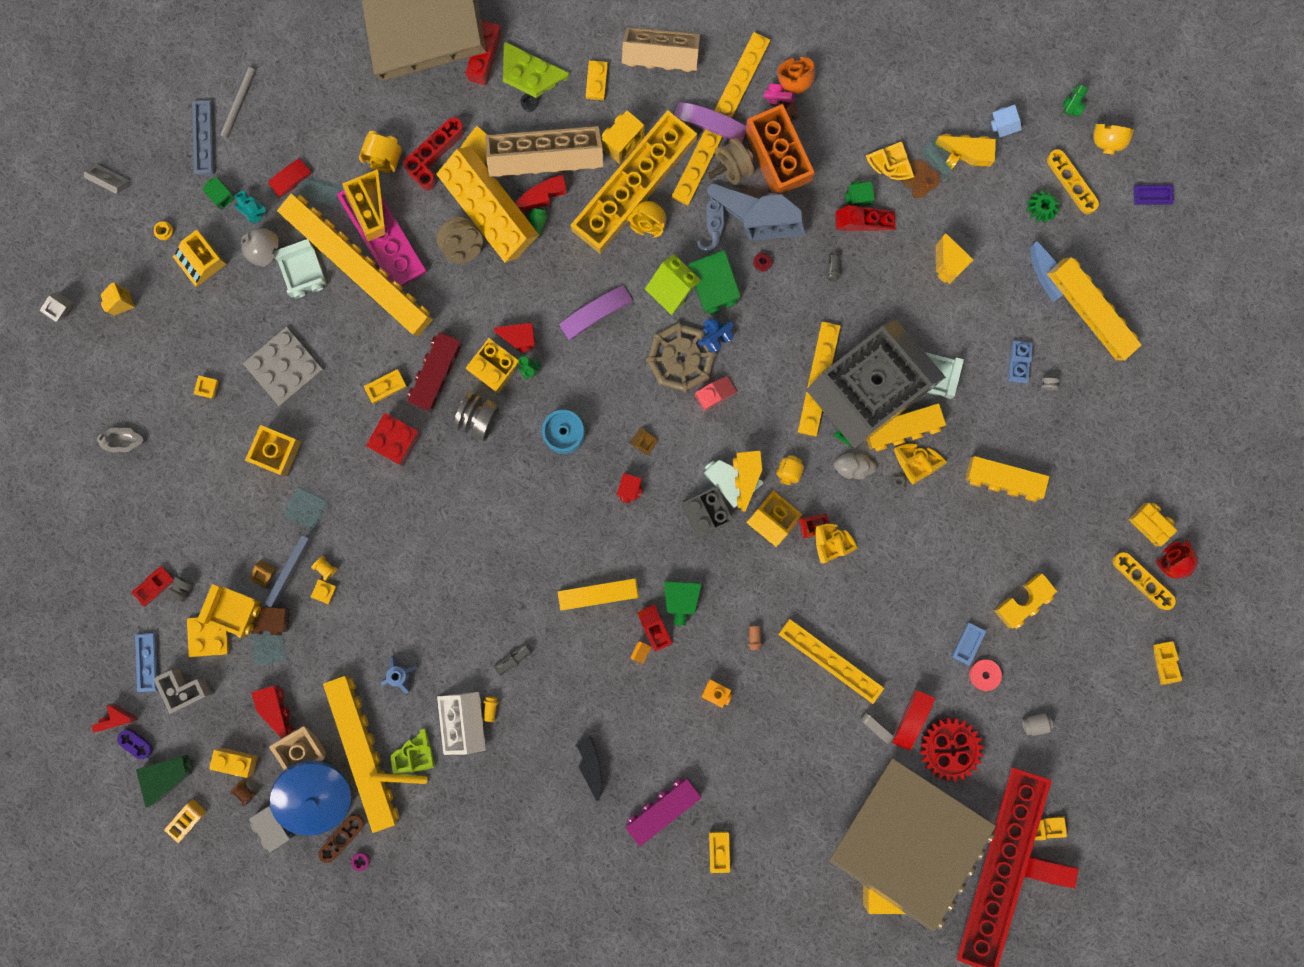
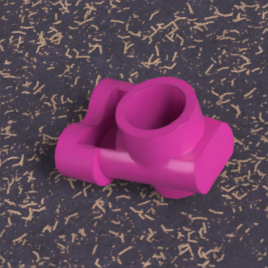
M769 83L768 90H765L764 99H769L768 103L779 105L780 101L794 103L795 93L783 92L782 85Z

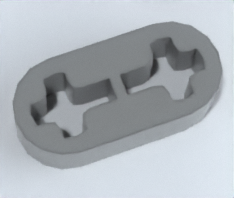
M867 713L860 719L863 724L887 745L894 738Z

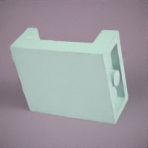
M308 239L273 251L274 258L279 263L288 289L286 290L287 294L295 299L305 296L306 292H318L323 289V286L327 285L313 243Z
M925 352L946 377L927 393L952 399L956 393L964 359L955 358L953 360Z

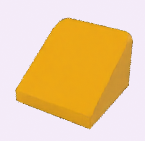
M638 641L630 658L644 664L651 646Z

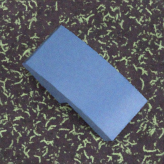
M1013 340L1008 381L1028 383L1029 366L1032 361V343Z

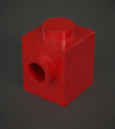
M623 473L616 494L620 497L619 501L630 504L631 501L635 502L636 498L640 499L643 490L640 487L642 479Z

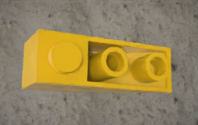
M942 134L935 141L937 146L949 153L954 151L956 156L960 155L961 160L972 166L991 167L995 162L996 139H990L988 136L971 138L970 135L952 137L951 134Z
M760 451L737 453L736 458H733L734 470L737 469L738 477H735V487L740 491V496L737 497V507L741 508L742 512L746 511L762 472Z

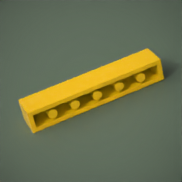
M1072 257L1063 258L1047 273L1049 278L1116 360H1126L1141 346L1138 336L1129 330L1126 326V321L1117 315L1115 307L1105 300L1103 292L1094 286L1092 278L1082 271L1080 263Z

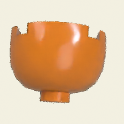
M800 57V60L794 61V58L784 61L778 67L777 75L780 85L787 92L796 94L803 93L809 89L815 79L813 61L806 57Z

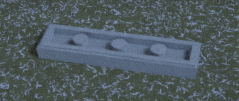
M192 101L194 174L213 175L212 101Z
M303 535L300 537L265 601L266 605L269 607L277 606L313 539Z

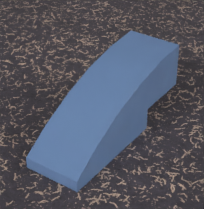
M1036 241L1030 247L1034 270L1044 290L1054 302L1063 294L1047 273L1058 263Z

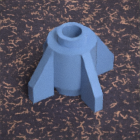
M394 657L390 658V669L387 671L386 680L381 682L382 686L389 683L392 686H399L405 694L410 692L406 682L409 679V673L418 669L417 665L406 669L404 666H398ZM396 673L399 675V679H395Z

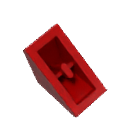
M827 513L798 520L802 539L816 536V526L829 524Z

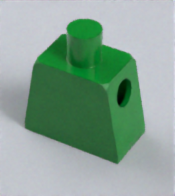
M664 582L667 613H675L674 625L686 626V614H695L701 584Z

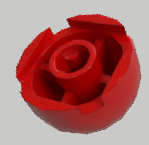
M1177 541L1168 545L1162 551L1167 553L1160 560L1156 559L1158 568L1165 575L1174 579L1190 576L1198 565L1197 552L1188 541L1182 544Z

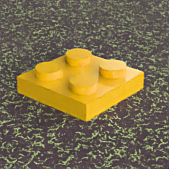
M187 618L189 657L229 654L228 631L210 624L198 622V618Z

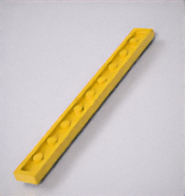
M753 32L714 111L733 118L770 43V39ZM704 130L672 195L673 199L689 206L715 154V149L719 146L723 136Z

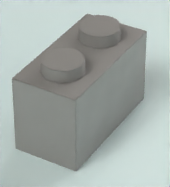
M270 806L249 819L252 830L258 833L261 838V845L269 853L294 837L292 832L283 828L276 821Z

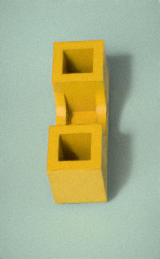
M1042 573L1036 574L1023 585L1029 594L1028 602L1025 605L1020 606L1013 598H1008L994 609L995 613L1008 628L1013 629L1015 627L1017 629L1025 623L1024 619L1026 617L1035 615L1040 610L1038 607L1043 603L1048 604L1055 598L1053 595L1058 591Z

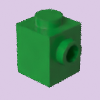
M852 182L848 186L847 192L844 193L845 202L849 203L850 206L858 207L872 205L875 200L872 182Z

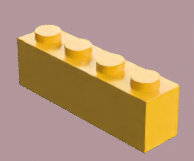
M939 403L894 418L867 440L870 450L881 451L887 449L886 445L891 443L897 446L905 443L904 439L912 437V440L924 437L923 433L929 431L931 435L941 432V428L946 426Z
M974 456L970 458L965 480L970 481L969 484L981 487L982 484L988 486V490L999 492L1001 489L1007 491V495L1013 497L1023 495L1026 496L1025 500L1037 502V499H1044L1049 476Z

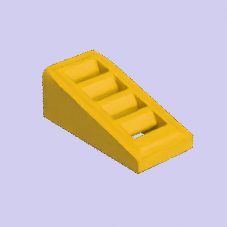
M192 799L183 807L164 831L179 843L207 811ZM184 814H186L188 817H190L193 821L190 822V821L184 816ZM179 820H181V821L187 826V828H185V827L179 822ZM174 825L182 831L181 835L173 828Z

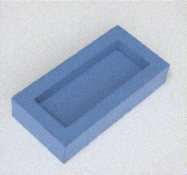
M967 623L951 657L970 666L986 631L971 623Z

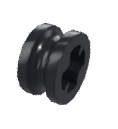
M527 93L521 97L520 102L523 110L532 112L537 108V98ZM527 99H531L534 104L527 107L524 102L525 100L528 101Z

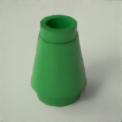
M532 208L530 224L537 231L540 238L548 219L547 211Z

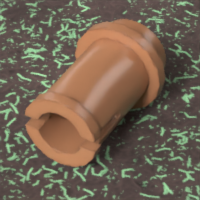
M761 626L748 627L749 644L747 645L750 647V650H761V646H763L761 644Z

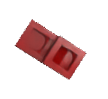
M299 158L272 177L268 184L280 198L292 191L296 184L311 175V171Z
M162 566L146 577V581L131 591L144 607L173 583L172 577Z

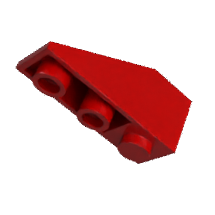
M850 205L835 211L836 230H896L895 211Z
M279 685L251 692L256 712L281 739L294 732L293 726H290L288 718H290L289 709L283 703L285 694L283 689L279 688Z

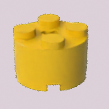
M369 131L360 151L359 160L363 164H365V161L368 162L370 168L374 170L378 169V171L390 173L391 170L395 172L402 148L397 144L398 139L395 137H384L375 131Z

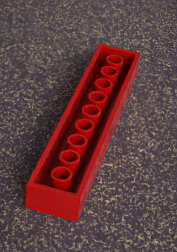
M1010 767L994 822L996 826L993 830L995 836L987 846L956 953L957 961L974 967H999L1052 782L1050 778L1016 767Z

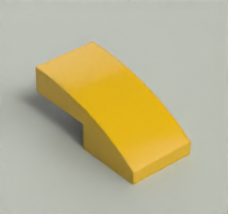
M1174 642L1153 645L1161 685L1182 681L1177 664L1179 658Z
M1065 816L1041 818L1035 840L1067 837Z

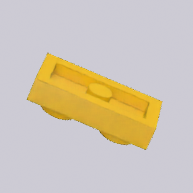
M589 60L586 99H605L608 62Z
M398 369L364 386L373 404L407 387Z
M729 831L709 832L710 873H730Z

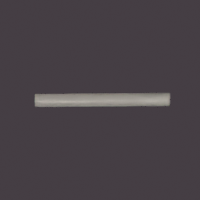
M251 67L247 69L220 136L228 138L256 71Z

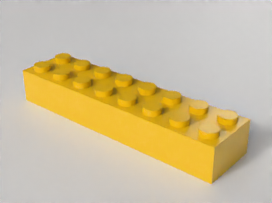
M667 110L570 225L572 232L601 255L629 222L627 219L633 209L641 201H646L694 145L697 141V133Z

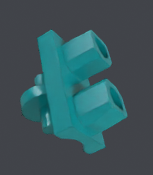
M244 190L234 196L238 202L234 205L235 208L249 222L257 223L262 219L263 213L266 212L262 204L252 196L247 195Z

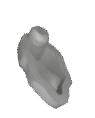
M110 428L97 437L100 447L112 453L131 452L140 447L144 442L142 436L135 433L131 428Z
M847 453L840 456L834 462V468L838 473L848 479H865L877 470L876 463L865 454Z

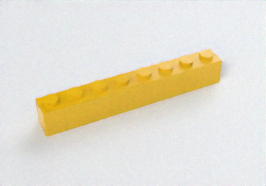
M349 675L326 682L323 686L372 833L394 826L398 823L399 812L396 807L393 808L391 802L393 800L392 791L387 789L385 782L368 781L369 773H386L380 769V755L374 751V737L372 733H368L366 727L368 726V720L365 714L362 715L360 709L362 702L359 696L356 697L354 691L356 689L355 681Z

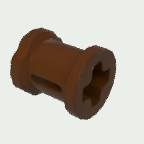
M244 780L230 791L231 795H235L242 802L241 805L243 807L257 795L247 788Z

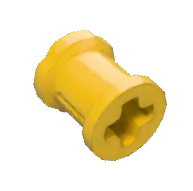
M321 556L311 567L313 570L316 569L325 581L330 579L338 570L337 567H332L326 561L325 556Z

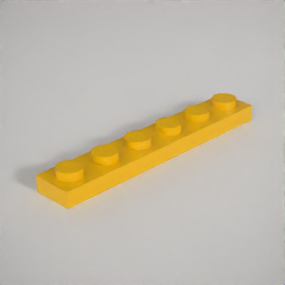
M821 322L807 388L825 370L832 366L840 325ZM807 391L797 433L816 437L822 409Z
M791 619L786 622L778 633L779 636L872 704H874L884 690L881 685Z

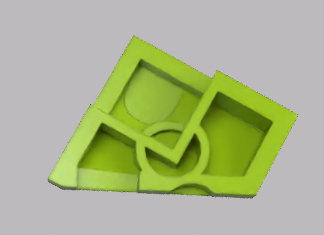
M421 729L415 738L408 740L401 749L396 750L390 755L393 774L408 775L435 768L426 729Z

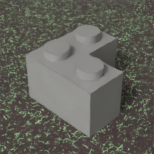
M173 669L153 678L169 714L179 712L213 695L205 677L186 684L180 669Z

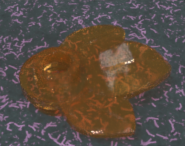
M921 161L911 162L913 178L901 180L905 187L913 189L912 197L914 198L926 196L929 190H933L938 186L940 181L937 173L930 171L929 166ZM931 178L933 183H927L926 179Z

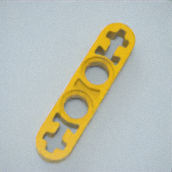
M1053 150L1047 157L1048 165L1079 209L1085 214L1093 213L1099 206L1097 198L1065 153L1061 150ZM1054 156H1055V157H1057V156L1060 157L1059 162H1058V161H1055V162H1054V161L1052 160V159L1054 158ZM1063 163H1065L1066 165L1059 170L1058 168L1060 164L1062 166ZM1063 170H1069L1072 177L1070 179L1064 178L1062 175ZM1075 185L1081 186L1083 189L1082 194H1076L1073 191V187ZM1085 194L1088 195L1087 197H1085V199H1079L1082 198ZM1087 202H1088V203H1089V202H1092V203H1093V205H1092L1091 207H1088V208L1085 207V205L1087 204Z
M1117 553L1113 557L1115 568L1158 608L1170 610L1175 606V597L1128 553ZM1119 557H1120V558H1124V557H1125V558H1126L1125 563H1126L1128 566H1131L1132 564H1133L1134 566H1132L1131 568L1128 569V567H1127L1126 565H1119V563H1120ZM1135 569L1141 572L1139 580H1135L1132 577V572ZM1150 582L1156 587L1153 593H1149L1146 590V586ZM1159 593L1163 598L1168 597L1169 605H1162L1164 601L1160 597H1156V599L1154 597Z

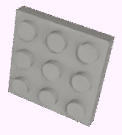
M287 327L243 363L279 407L324 371Z

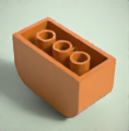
M783 104L747 119L746 135L772 193L784 194L812 181L815 172Z

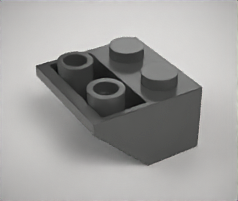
M717 487L681 503L698 539L733 522Z

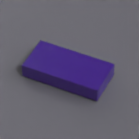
M1135 185L1133 187L1134 205H1172L1174 203L1173 185Z

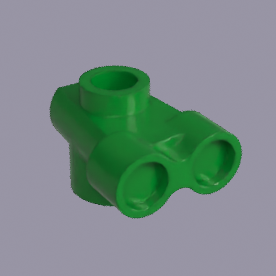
M1083 85L1075 86L1071 97L1068 96L1062 104V107H1064L1062 113L1068 116L1074 115L1079 117L1086 106V103L1081 100L1085 97L1088 88Z
M521 356L518 360L520 365L519 371L526 380L534 378L542 369L537 359L531 360L527 356Z

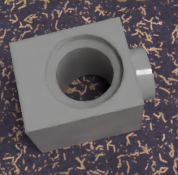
M56 292L49 295L39 311L55 322H58L65 318L74 302Z

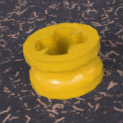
M952 151L944 164L945 167L949 166L951 171L960 158V155L956 156L954 151Z

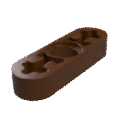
M360 815L350 816L321 847L318 855L322 862L330 863L335 860L363 829L364 819ZM351 820H358L359 823L357 825L359 828H353L350 833L343 829L344 827L348 829L352 825ZM339 833L346 835L347 841L345 844H340L337 841ZM333 845L337 847L331 852L333 857L329 856L326 858L324 856L326 853L324 849L329 850Z

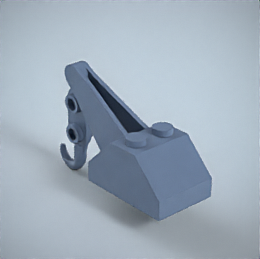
M711 184L707 189L708 195L711 198L706 206L707 229L712 237V244L705 247L701 244L700 240L697 241L699 249L703 252H712L719 245L720 236L724 229V209L744 223L749 240L806 236L802 211L782 194L770 193L758 199L717 184Z

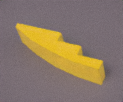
M637 579L558 591L560 610L639 598Z

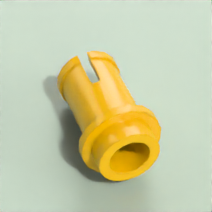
M486 696V700L483 701L485 703L483 720L495 722L496 706L499 702L497 697Z

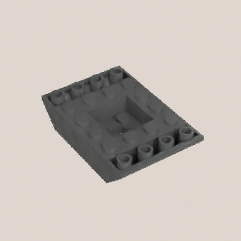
M896 319L880 327L825 370L806 391L852 447L856 449L946 377ZM879 375L882 378V383L876 385L871 381V378Z

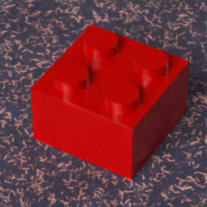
M384 412L366 447L403 466L422 433Z

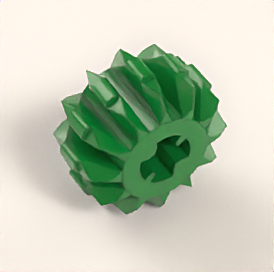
M1043 190L1039 191L1038 194L1034 193L1031 196L1032 199L1027 201L1029 207L1026 211L1032 212L1029 217L1033 218L1036 216V223L1040 222V220L1043 223H1047L1048 219L1053 220L1055 214L1059 213V209L1056 207L1060 205V202L1054 201L1057 195L1051 197L1050 191L1045 194Z

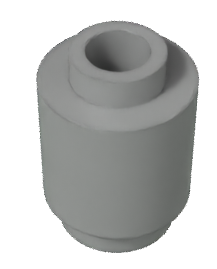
M1046 714L1026 717V720H1022L1026 736L1050 733V729L1053 728L1052 719L1047 717Z

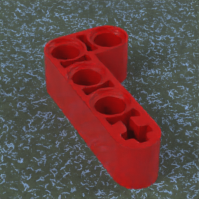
M458 118L448 119L404 160V168L407 173L426 191L432 190L436 186V179L428 168L464 135V127ZM439 139H446L443 144H437ZM425 152H432L429 157H423ZM412 164H418L415 170H410ZM424 178H431L428 183H422Z

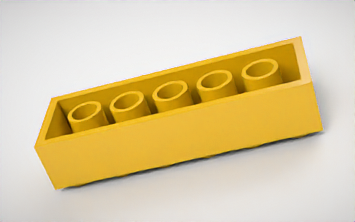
M472 147L456 149L438 171L437 176L504 263L519 258L539 234L494 176L489 177L488 168Z

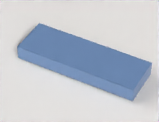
M156 633L135 634L137 692L158 691L153 679L158 677Z

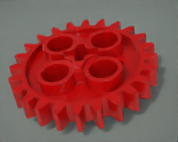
M946 717L945 723L938 719V726L931 723L933 729L926 728L928 736L922 735L921 737L925 739V742L919 743V745L924 747L919 753L925 755L921 761L928 762L925 768H932L930 772L932 775L938 772L937 778L941 779L944 776L947 782H949L950 777H952L954 782H957L958 776L965 780V773L971 777L970 770L977 771L975 763H982L978 760V757L984 756V754L979 752V749L984 748V746L978 744L982 738L975 737L978 731H971V724L965 727L966 721L961 720L958 724L957 718H954L952 723L948 717ZM958 734H963V736H964L963 742L960 743V744H957V742H956V737H957V735H958ZM944 736V744L938 746L936 743L937 738ZM951 745L955 748L968 746L967 750H953L952 754L948 751L934 752L935 749H950ZM964 753L966 760L963 763H959L958 757ZM945 755L947 762L944 765H940L938 762L939 758Z

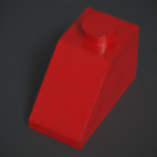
M532 323L494 327L496 335L517 351L529 353L532 352V349L536 348Z
M655 605L637 612L655 652L673 644Z

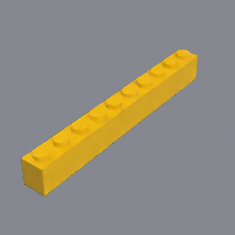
M291 193L277 211L411 334L420 336L433 321V318L429 315L431 312L423 305L420 307L416 304L417 299L410 293L405 294L402 291L403 287L395 280L392 282L388 278L390 275L382 268L378 269L375 266L376 262L372 258L362 255L360 247L354 243L351 245L347 241L349 238L341 231L338 233L331 221L328 219L324 220L319 210L308 206L309 201L300 194L296 196Z

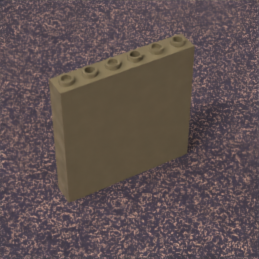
M362 0L373 72L381 82L487 53L478 0Z
M892 758L835 849L829 862L929 930L935 931L937 928L941 929L946 921L944 915L947 910L950 912L955 906V896L957 893L961 894L966 886L964 881L967 876L971 877L975 871L974 863L977 859L980 860L986 851L983 848L986 842L990 843L994 838L995 833L993 830L996 826Z

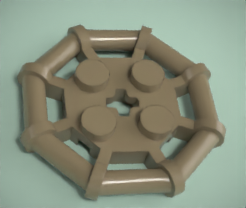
M676 322L675 325L653 335V342L648 358H646V363L649 364L658 381V385H664L686 393L687 390L702 382L709 381L717 352L711 353L706 345H704L703 347L707 353H700L696 343L706 335L703 329H696ZM677 332L676 339L669 343L663 340ZM681 332L694 335L696 337L693 341L687 338H682ZM661 343L664 346L662 357H656ZM678 353L686 354L685 362L676 360ZM707 357L702 372L700 369H698V366L701 358ZM656 362L663 363L664 367L667 370V372L664 375L660 371ZM694 372L699 374L698 377L686 382L685 377ZM670 374L681 377L682 383L667 378Z

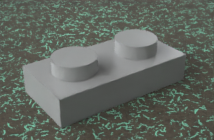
M98 164L84 171V178L116 194L129 185L128 179Z

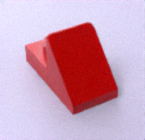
M112 703L107 705L109 717L98 719V724L91 726L93 733L137 721V716Z

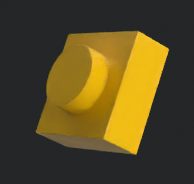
M198 376L194 394L215 399L219 381Z
M318 579L311 598L330 604L337 586Z

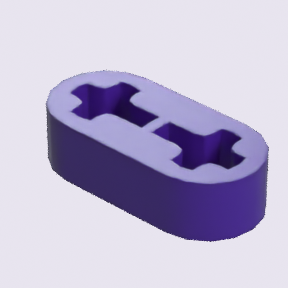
M128 729L119 733L117 738L118 744L135 758L145 759L152 754V745L135 731ZM130 734L131 736L129 739L132 742L125 743L124 741L126 738L124 737V735L126 736ZM137 745L139 747L145 746V751L147 753L140 754L141 750L137 747Z

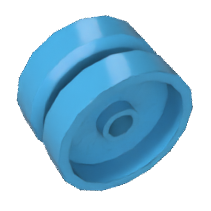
M569 410L554 411L543 422L541 431L543 440L556 453H573L583 444L585 428L583 422L575 413ZM563 428L567 430L565 435H561V429Z

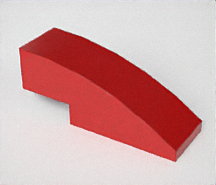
M563 174L545 180L524 193L515 202L520 211L525 212L532 210V208L538 209L550 206L549 198L567 194Z
M914 689L908 707L905 708L893 738V744L909 751L911 750L935 701L934 697Z
M1030 857L1024 877L1075 889L1078 868L1072 865Z

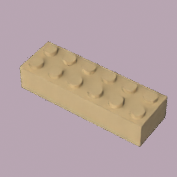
M599 126L485 135L489 177L527 173L538 174L540 172H558L563 170L575 171L578 169L603 167Z

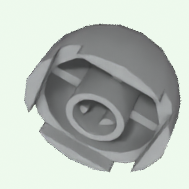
M253 228L241 239L243 256L252 264L265 267L275 256L272 254L274 248H278L279 239L277 234L266 228Z

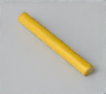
M368 774V781L427 784L428 780L427 776Z

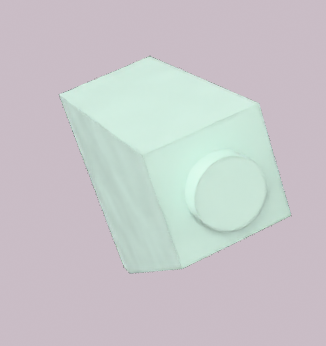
M713 460L705 467L707 471L704 472V475L714 487H717L719 493L734 509L737 506V497L740 496L739 489L735 487V477H738L737 469L734 470L733 466L720 460L716 463ZM758 479L754 491L764 484L760 479Z

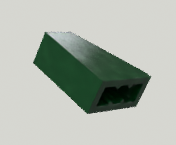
M188 755L136 769L146 808L158 803L192 774L193 762L191 758H188Z

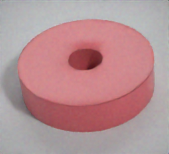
M983 659L972 665L969 677L971 683L977 689L990 691L1000 684L1002 673L995 662ZM987 671L989 674L988 678L984 679L982 676L983 672Z

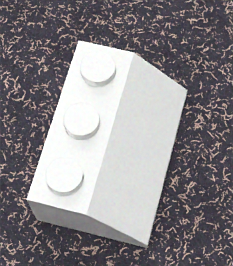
M479 692L437 696L443 754L464 755L485 751Z

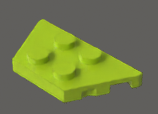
M507 42L504 43L503 82L537 98L544 94L546 90L554 88L556 83L568 79V72Z

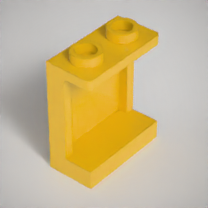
M212 584L197 621L233 633L239 638H246L253 630L252 622L254 617H257L260 613L261 606L259 605L261 601L219 584Z

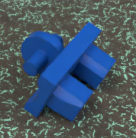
M708 318L704 322L705 328L703 329L707 335L700 339L698 343L700 346L706 345L711 353L718 351L722 347L718 341L719 337L723 343H727L734 338L730 330L734 326L732 321L720 324L718 319Z

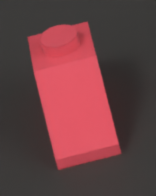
M728 376L697 391L695 397L705 412L737 393Z

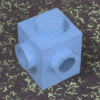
M1015 105L1000 108L993 112L994 120L991 121L993 132H998L999 138L1022 130Z

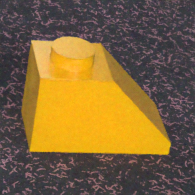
M115 282L111 283L101 294L102 308L113 316L135 308L129 290Z

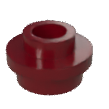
M758 253L754 257L753 265L758 271H767L772 265V258L767 253ZM765 259L766 264H760L759 260Z

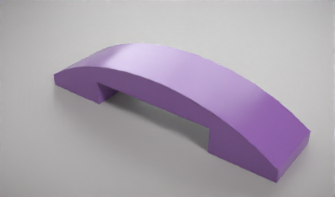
M679 102L674 112V115L687 126L693 125L723 136L724 140L729 141L732 138H738L742 143L745 138V125L716 111Z
M624 285L579 309L559 325L568 340H571L606 316L632 303L633 300Z

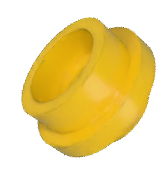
M166 221L158 222L154 226V234L160 240H168L173 235V227ZM163 228L167 229L165 234L161 233Z

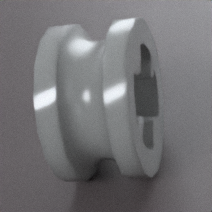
M1042 378V382H1044V385L1041 386L1042 389L1059 390L1057 384L1060 382V379Z

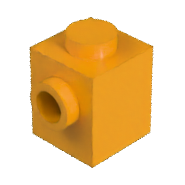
M709 679L701 697L723 708L724 704H729L732 694H730L731 689Z

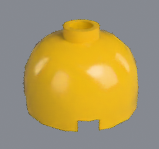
M1095 124L1093 140L1098 148L1103 149V153L1114 155L1115 151H1122L1128 147L1132 140L1134 129L1114 125L1106 127L1105 124Z
M641 201L627 219L630 221V228L644 236L645 231L654 234L653 237H658L663 233L666 226L665 211L654 201Z

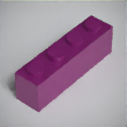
M687 777L677 779L672 784L674 787L671 790L667 791L665 789L657 796V801L653 804L650 801L642 807V813L638 816L633 814L626 820L628 824H626L625 829L639 847L701 799L700 793Z

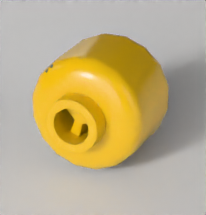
M790 455L782 458L776 472L777 476L781 479V483L791 485V483H798L804 471L802 460Z

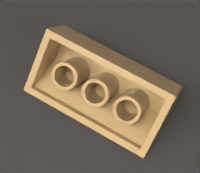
M626 27L622 48V64L630 67L641 65L646 68L662 67L666 70L682 69L685 72L696 71L700 34Z

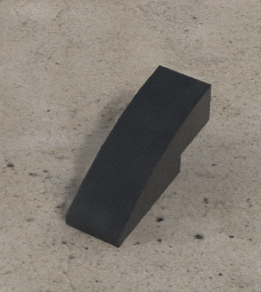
M591 736L576 743L584 760L578 767L595 800L598 801L601 797L602 787L601 767L596 747Z

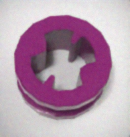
M364 852L357 853L351 860V865L356 871H363L370 864V857ZM363 857V861L365 860L366 863L360 867L357 865L356 860Z

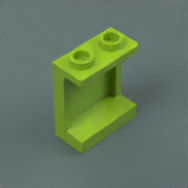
M673 254L662 262L645 290L664 309L673 315L685 304V298L701 280Z

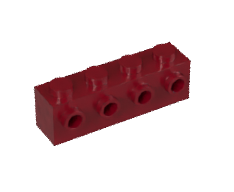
M440 332L437 336L433 337L430 353H426L423 359L424 366L416 374L414 388L411 387L407 394L408 403L432 413L463 345L459 340Z

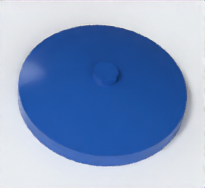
M316 760L299 762L285 769L275 780L270 794V807L276 821L286 830L299 835H318L333 829L344 819L351 803V789L345 775L335 766Z

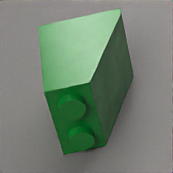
M724 250L688 264V268L701 280L694 287L704 314L709 313V315H713L719 312L721 307L727 306V308L738 304L737 301L740 300V294Z

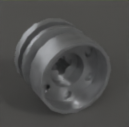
M468 392L456 411L453 428L457 430L462 428V432L467 433L473 427L472 436L485 441L497 420L500 405L487 400L481 406L482 397L478 395L475 398L474 393Z

